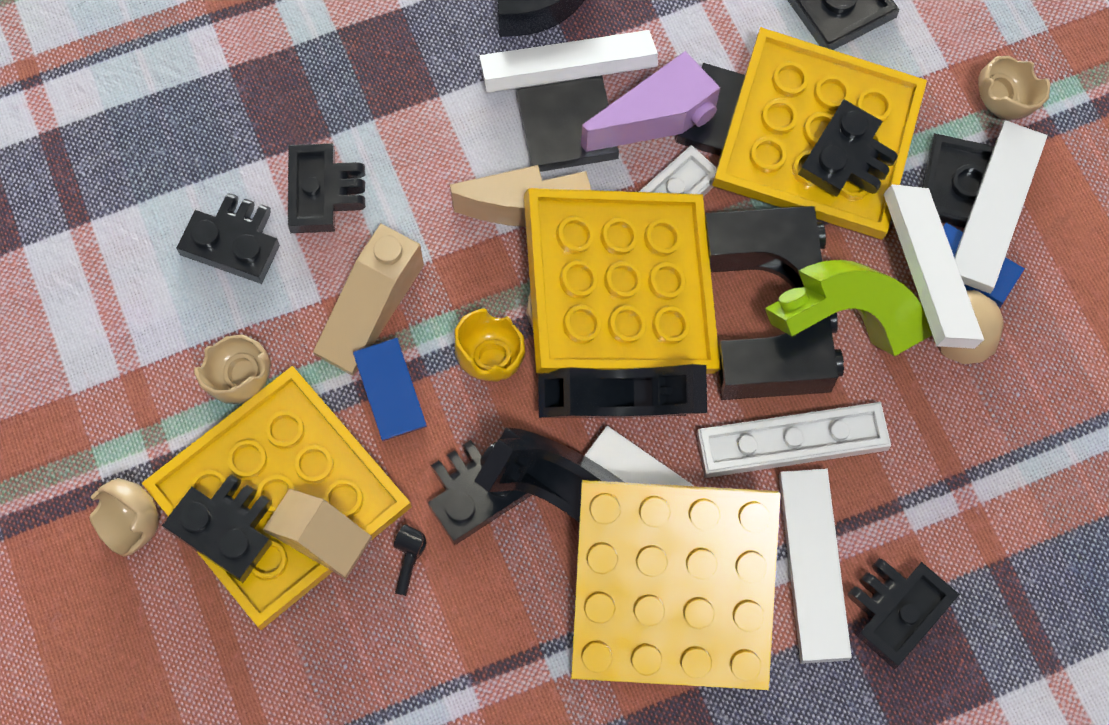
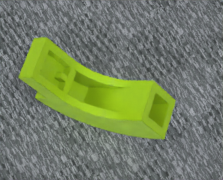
M830 260L812 264L798 270L804 287L784 292L780 295L779 301L765 308L770 324L790 336L796 335L836 312L846 309H857L864 321L871 344L893 356L932 336L924 309L911 290L898 280L864 264L853 261Z

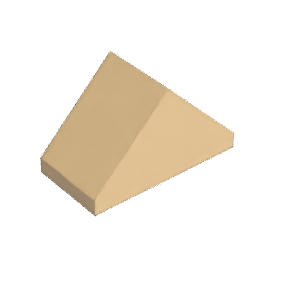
M293 489L288 490L263 528L266 533L347 579L372 539L371 535L326 500Z

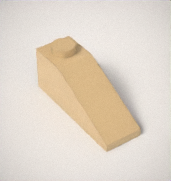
M380 223L350 272L313 351L315 356L354 376L358 367L353 352L373 346L424 267L419 243Z

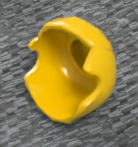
M478 309L463 316L455 328V356L461 369L470 376L480 380L498 382L509 378L518 371L525 358L524 336L513 325L510 317L496 318L491 316L487 309Z

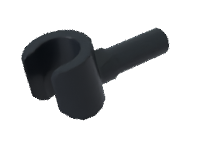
M408 525L401 527L393 545L394 548L406 554L402 561L395 594L407 596L413 567L427 544L424 534Z

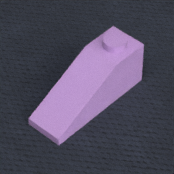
M684 51L582 124L581 146L588 152L683 134L694 125L700 127L715 115L720 87Z

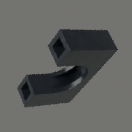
M815 206L706 213L705 215L711 273L763 270L781 277L794 289L804 287L798 270L822 262L821 249H825L826 232L824 223L817 222ZM837 312L794 336L784 333L770 338L720 341L719 358L721 369L718 370L721 400L831 393L838 377H842L844 373L843 354L841 349H834L832 334L837 333L838 329Z

